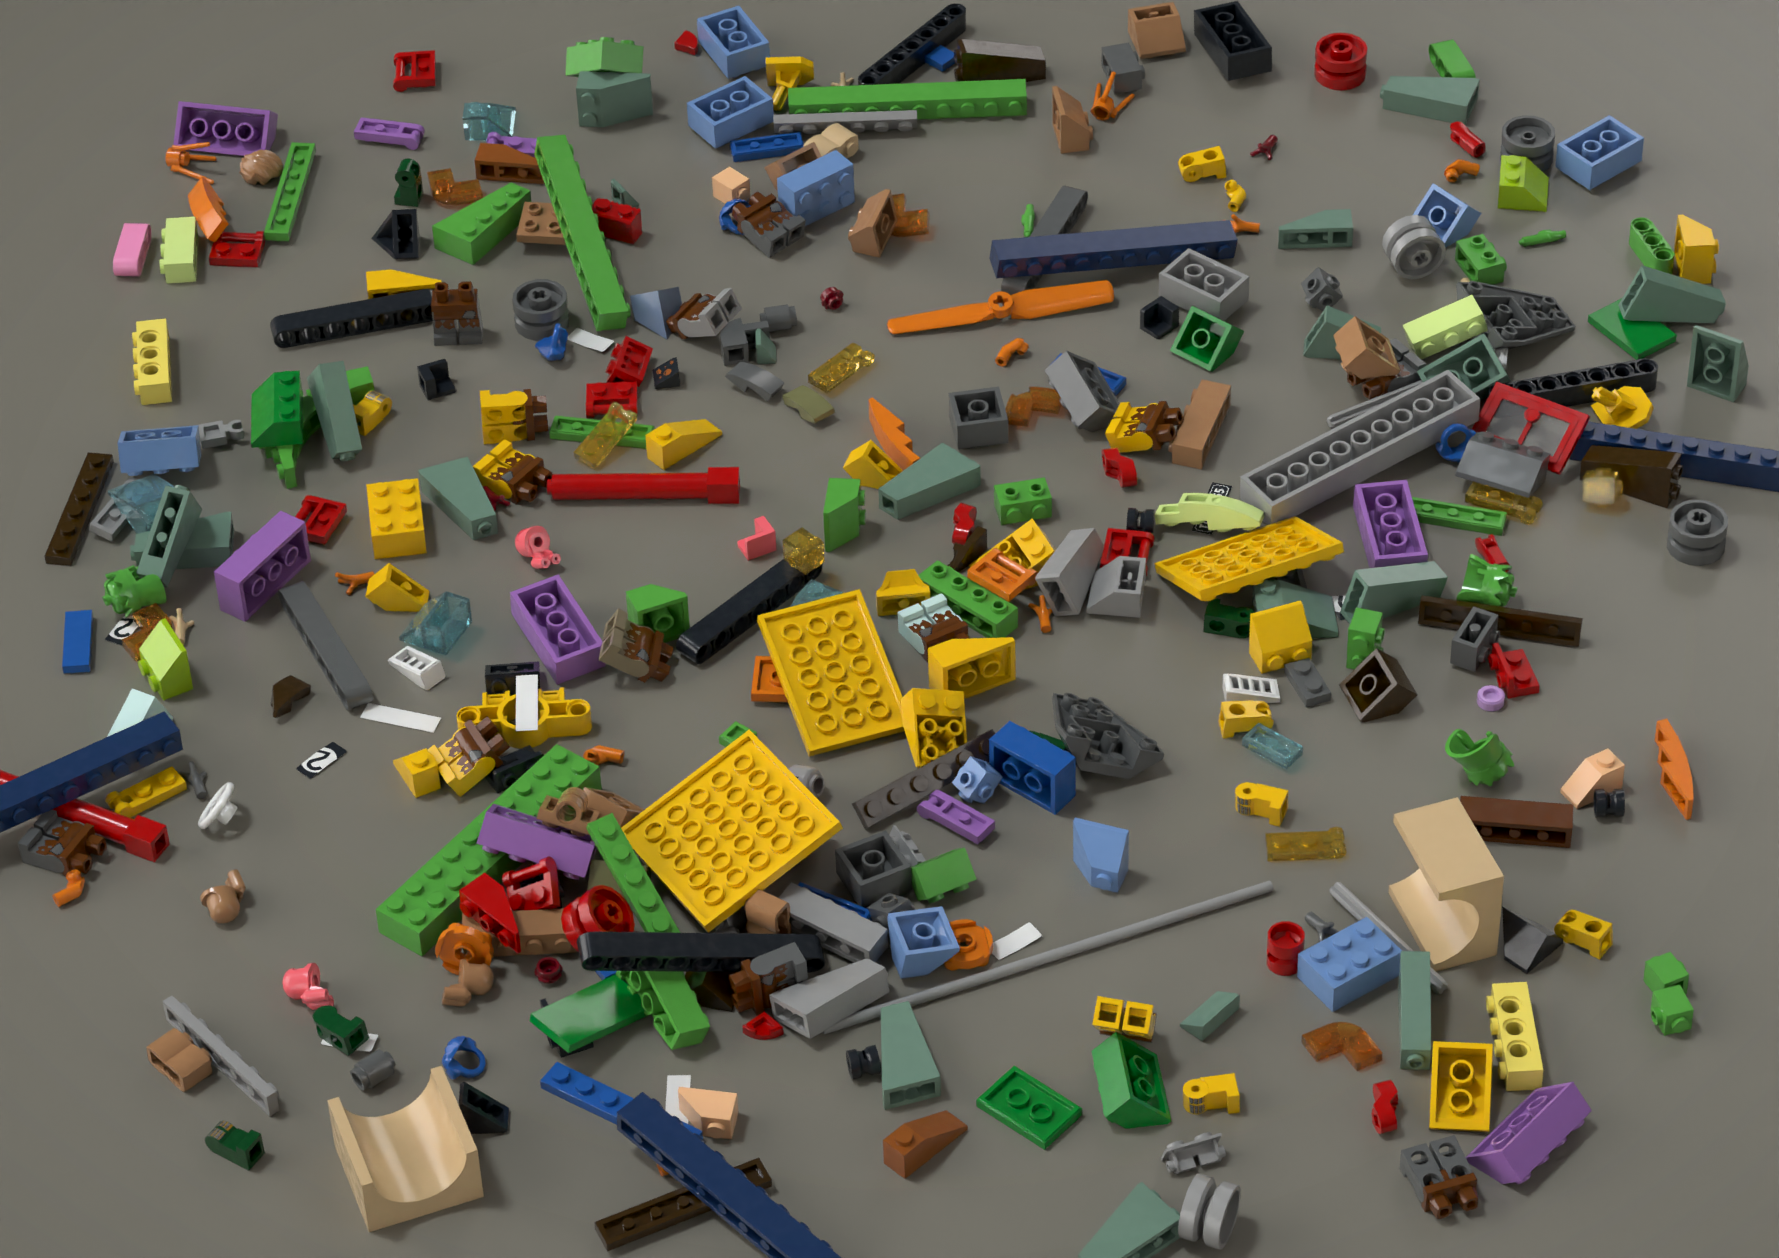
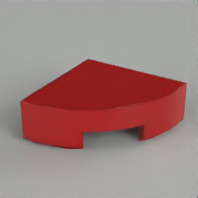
M685 30L674 43L676 50L696 55L698 52L697 37L690 31Z
M765 1011L742 1026L745 1035L759 1040L774 1039L784 1034L783 1027Z

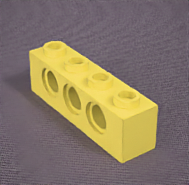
M165 318L137 321L136 332H132L133 346L137 347L133 348L134 363H138L133 364L134 377L138 379L134 380L135 395H140L142 405L172 402L170 339L167 320Z
M1527 982L1494 983L1491 988V996H1486L1487 1013H1492L1493 1016L1490 1018L1491 1035H1496L1497 1038L1494 1040L1495 1057H1500L1501 1062H1498L1499 1079H1504L1506 1091L1542 1088L1543 1065Z

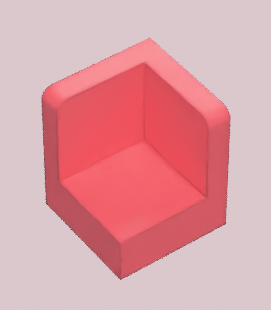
M764 516L754 519L755 535L737 541L738 548L748 561L776 551L775 530Z

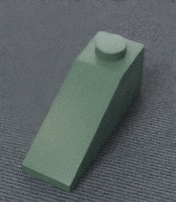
M1351 209L1324 210L1279 226L1278 249L1352 247L1353 223Z

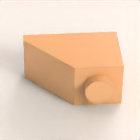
M1607 748L1586 758L1562 786L1560 793L1571 804H1574L1576 809H1579L1593 802L1595 789H1604L1606 792L1622 789L1625 765Z
M679 1087V1110L695 1128L703 1131V1136L716 1139H732L739 1113L737 1093Z

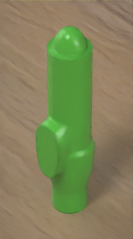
M1033 204L1026 205V211L1021 219L1025 237H1030L1034 231L1035 212Z
M1542 230L1536 235L1522 237L1519 240V244L1526 247L1554 242L1566 238V231Z

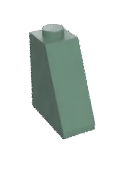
M1327 305L1304 339L1303 356L1308 358L1341 359L1340 354L1335 348L1337 345L1333 335L1354 316ZM1362 320L1363 322L1377 330L1379 333H1381V327L1369 323L1365 320Z

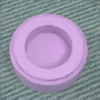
M1489 685L1479 689L1477 704L1481 709L1497 711L1504 706L1505 694L1501 688Z

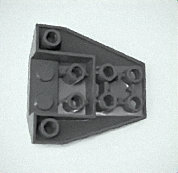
M1476 281L1458 282L1456 285L1457 301L1473 295L1488 328V331L1484 332L1494 349L1508 348L1509 350L1575 330L1576 326L1553 297ZM1481 333V334H1479V335H1477V336L1472 337V339H1474V338H1476V337L1482 335L1483 333Z
M1053 693L1052 703L1056 730L1067 751L1076 757V765L1080 770L1130 779L1163 759L1165 754L1157 746L1156 741L1148 738L1107 707L1103 701L1094 697H1089L1088 700L1082 699L1072 693H1064V695Z

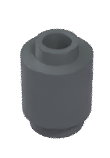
M788 304L765 307L764 313H760V322L768 321L769 332L791 329L792 326H797L795 307H789Z
M378 1049L356 1063L350 1074L359 1089H371L393 1075V1067L396 1064L389 1052H383Z

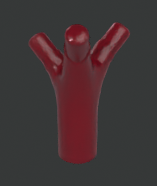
M1270 135L1263 144L1259 143L1257 145L1259 148L1251 152L1250 155L1253 157L1260 153H1265L1268 160H1272L1271 148L1277 143V136Z
M483 486L495 512L499 504L510 506V502L504 500V495L499 496L489 487Z

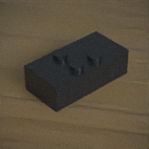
M1238 1L1194 10V35L1227 81L1272 71V47Z

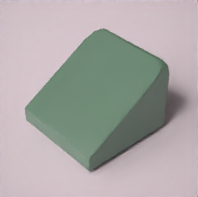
M611 179L612 199L616 203L630 205L632 208L639 205L628 191L615 179Z
M757 329L758 364H774L777 362L776 346L761 329Z

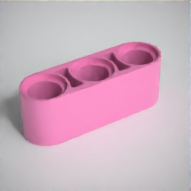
M124 223L113 259V272L115 276H141L151 243L150 224Z

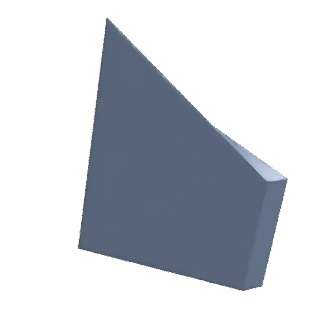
M679 287L630 296L634 320L663 338L668 339L671 331L666 320L670 316L675 315L682 305Z

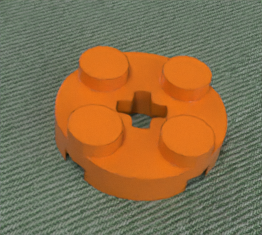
M969 919L949 922L960 950L944 963L945 968L955 971L986 966L993 951V938L990 930L985 926L984 929L977 926L976 921ZM960 942H966L969 946L962 947Z
M452 923L448 929L440 934L435 947V954L437 958L439 955L443 961L442 966L456 975H459L461 959H466L471 964L484 963L490 966L494 955L492 937L488 933L481 932L475 928L463 926L460 923ZM461 948L468 950L467 954L462 953Z

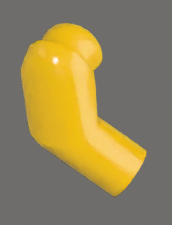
M1229 180L1224 185L1225 190H1227L1226 193L1231 199L1228 203V208L1232 212H1237L1246 199V192L1235 180Z

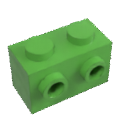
M1484 234L1456 241L1455 261L1470 281L1491 285L1504 282V271L1507 269L1506 261L1503 257H1500L1493 243L1489 242Z
M1045 477L994 485V505L1001 525L1029 521L1032 518L1037 520L1052 517V497Z
M1356 607L1348 628L1346 668L1354 670L1376 648L1384 652V648L1381 647L1385 634V628H1382V612Z
M965 848L951 850L911 867L912 886L918 901L928 900L929 903L936 902L945 898L944 892L953 890L954 893L969 888V882L977 879Z

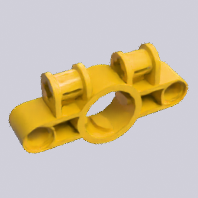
M564 687L552 691L538 689V730L516 731V725L509 723L516 719V694L511 696L510 691H505L504 694L490 695L487 692H482V705L463 707L456 715L458 729L466 727L464 724L470 719L475 724H478L488 716L499 729L494 736L500 733L509 746L518 749L529 745L532 748L539 746L552 737L585 735L592 729L590 704L583 699L565 700Z

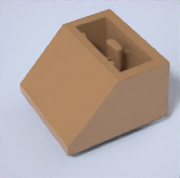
M1174 2L1128 9V33L1140 59L1186 52L1180 15Z

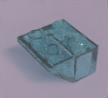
M447 591L424 604L401 633L399 640L446 656L472 623L470 599Z

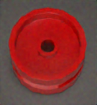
M1332 33L1322 37L1317 42L1315 48L1316 62L1314 75L1316 81L1332 90H1350L1360 86L1365 81L1367 71L1368 48L1366 42L1350 33Z
M605 885L594 886L581 897L570 902L563 909L561 916L563 931L567 940L576 951H578L577 939L584 933L634 932L635 927L633 913L626 900L616 890Z

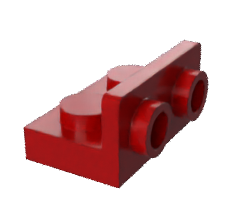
M625 336L621 344L616 343L612 351L611 357L614 360H610L605 373L609 374L606 383H611L615 377H618L626 382L637 381V387H639L643 381L653 348Z
M1493 643L1492 654L1488 655L1489 666L1491 670H1495L1498 686L1501 689L1503 688L1507 698L1539 693L1540 685L1524 650L1518 649L1502 652L1499 643Z

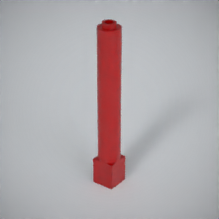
M708 467V473L552 474V479H547V494L552 495L553 500L708 499V504H739L740 473L739 467Z
M0 770V785L19 776ZM78 798L52 809L57 811L58 817L93 825L96 835L125 845L127 853L154 863L170 845L166 825L140 815L132 819Z

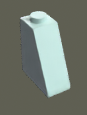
M132 689L108 736L164 711L171 720L174 717L155 696Z

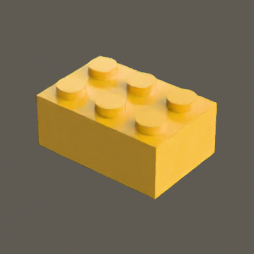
M418 478L366 484L374 559L427 553Z

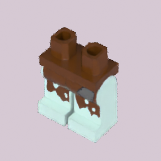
M942 593L922 601L921 606L917 603L897 612L899 633L920 654H923V658L927 663L929 647L951 639H970L968 624L962 621L958 615H955L947 605V599Z

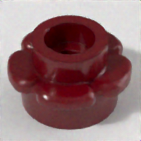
M829 287L820 296L821 304L825 309L835 310L842 305L844 294L836 287Z
M545 957L538 961L534 973L540 982L550 984L561 978L563 968L557 959Z

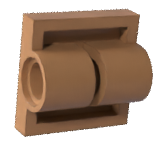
M524 202L516 234L517 242L566 245L552 203Z
M570 787L562 793L560 799L546 795L536 819L542 820V824L551 828L561 826L569 829V832L574 835L585 836L586 834L590 835L586 829L587 824L597 820L600 811L587 808L588 797L582 789Z

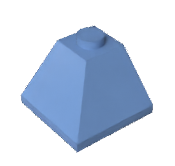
M1433 183L1413 215L1423 216L1428 219L1446 248L1469 234L1480 217L1481 212Z
M1075 817L1073 820V861L1092 887L1119 892L1129 867V830Z
M942 906L888 913L891 954L900 979L928 975L959 952V944Z

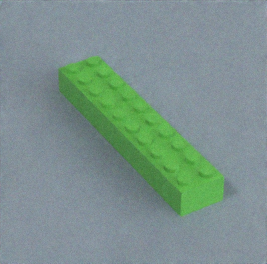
M556 744L493 803L537 817L539 808L546 795L560 799L562 793L570 787H577L584 790V787L602 790L600 766ZM493 803L376 908L379 933L414 953L423 956L437 943L440 934L448 929L450 924L459 923L462 920L460 889L483 873H486L501 884L503 882V873L510 870L515 871L524 863L510 859V854L499 851L498 854L484 851L482 849L483 845L476 844L486 811Z

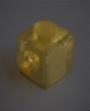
M1596 468V471H1586L1583 476V502L1595 503V506L1608 507L1616 502L1618 496H1622L1623 482L1618 480V472H1611L1610 468Z
M801 527L783 539L784 560L790 566L797 568L806 575L825 562L824 542Z

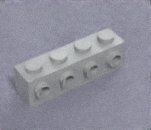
M791 882L778 897L790 905L789 922L793 933L817 935L822 947L854 963L866 958L876 962L888 948L887 928L860 916L855 911L835 904L830 899H825L812 893L805 887H800Z

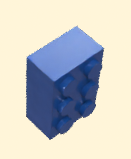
M1011 721L989 739L990 765L1003 777L999 784L1054 815L1076 796V757L1068 751L1060 749L1046 739L1040 738L1029 732L1026 728L1020 727Z

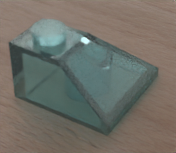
M465 103L463 111L465 140H486L490 132H497L501 136L513 137L516 107L493 103Z

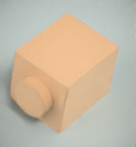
M730 166L712 177L713 197L724 204L732 199L746 201L750 198L749 178Z

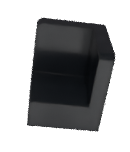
M1162 296L1140 310V329L1156 339L1162 338L1179 326V306Z
M446 359L417 366L419 386L427 400L456 392L455 386L449 377Z

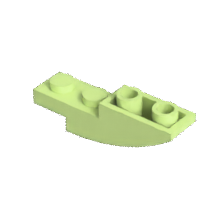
M1183 493L1179 503L1159 505L1154 515L1156 525L1175 526L1184 522L1196 525L1207 521L1208 530H1217L1218 532H1227L1234 528L1253 530L1260 527L1265 517L1264 511L1248 503L1226 496L1206 493Z

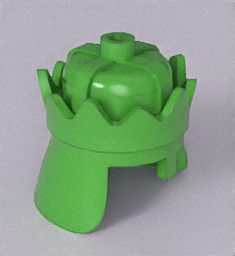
M1470 554L1463 586L1456 600L1493 606L1507 605L1510 596L1515 598L1518 588L1513 586V574L1505 571L1511 570L1512 566L1490 564L1480 557Z
M134 565L123 570L120 569L105 574L108 580L104 583L105 596L102 597L106 606L112 605L114 612L118 614L125 613L126 618L139 611L142 607L165 604L167 601L161 579L155 574H150L140 579L136 574L138 566L135 567Z
M1456 729L1447 739L1445 751L1451 758L1463 766L1470 783L1473 782L1476 786L1479 783L1492 786L1493 781H1498L1506 775L1508 766L1514 767L1513 760L1511 759L1513 753L1499 740L1497 734L1487 731V738L1474 743L1464 730Z

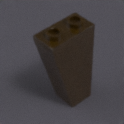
M957 39V49L954 50L955 63L958 64V68L954 69L956 82L1025 79L1026 82L1046 79V60L1040 46Z
M1591 445L1581 460L1580 480L1668 508L1673 499L1677 500L1681 491V485L1678 484V480L1683 472V465H1680L1682 454L1667 451Z

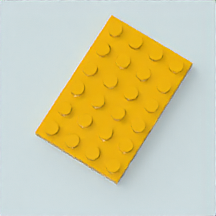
M1293 516L1154 564L1156 573L1201 601H1211L1217 595L1235 593L1243 586L1249 584L1258 585L1263 583L1264 579L1285 576L1288 574V571L1308 568L1312 563L1320 560H1332L1335 558V555L1344 553L1343 542Z
M860 589L757 616L758 625L809 757L904 732L901 708L902 694Z

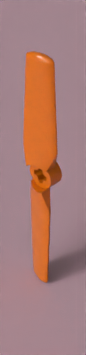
M1108 280L1029 289L1012 295L999 291L990 295L988 302L972 303L892 318L888 320L887 328L891 334H901L974 324L994 319V317L1006 318L1011 315V319H1033L1111 303L1114 300V289Z

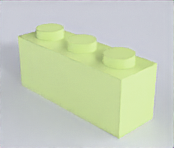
M196 217L166 218V228L161 230L162 242L165 244L160 246L162 257L160 259V273L165 274L167 284L196 282L199 236Z
M1473 295L1403 325L1408 343L1414 354L1420 359L1429 357L1488 331L1484 315Z

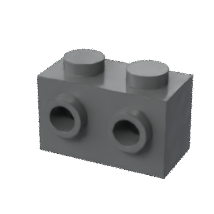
M1123 43L1102 47L1101 66L1107 79L1110 78L1111 72H1116L1111 87L1114 94L1142 89V79H1145V70L1143 65H1139L1137 52L1132 50L1130 44Z
M1473 606L1452 639L1450 664L1475 672L1481 662H1486L1492 644L1498 643L1500 631L1497 630L1498 614Z

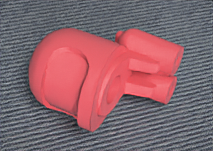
M532 526L521 530L516 535L515 547L522 556L533 558L531 560L533 568L544 569L550 565L560 563V555L549 550L550 538L544 527Z
M308 963L304 968H291L286 971L282 984L288 997L294 1000L302 999L303 1004H306L312 1010L326 1005L334 1006L333 996L329 995L327 989L320 987V970L316 963Z

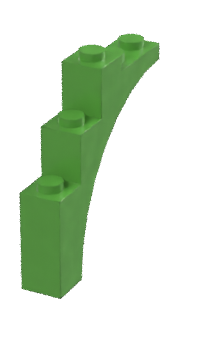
M368 366L346 371L354 405L361 402L369 391H374V383ZM310 389L306 390V396L303 397V444L258 447L259 449H264L266 458L273 457L274 463H279L276 465L279 480L284 479L287 489L297 487L295 470L298 456L310 436L321 427Z

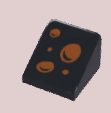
M677 357L652 370L655 389L680 386Z

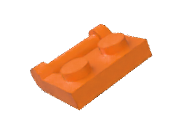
M994 548L968 569L967 578L1010 602L1028 585L1032 586L1036 583L1035 578L1038 572L1032 568L1027 569L1004 556L1001 550Z

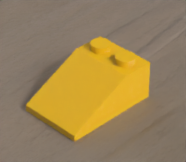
M1014 638L951 639L929 647V688L964 691V699L1016 680Z
M1433 1041L1429 1129L1489 1132L1493 1044Z

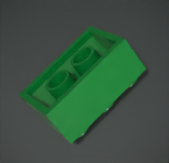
M300 370L274 372L252 393L251 448L303 444V389Z
M1118 1032L1112 1034L1091 1051L1094 1061L1093 1067L1099 1085L1098 1090L1103 1104V1114L1108 1121L1116 1123L1125 1129L1164 1125L1172 1121L1157 1054Z

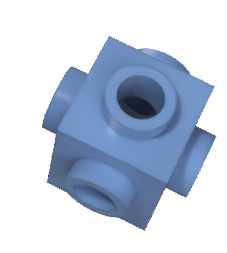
M970 756L964 766L959 769L958 775L952 784L960 790L958 794L964 800L970 803L974 800L985 804L1003 777L986 761Z

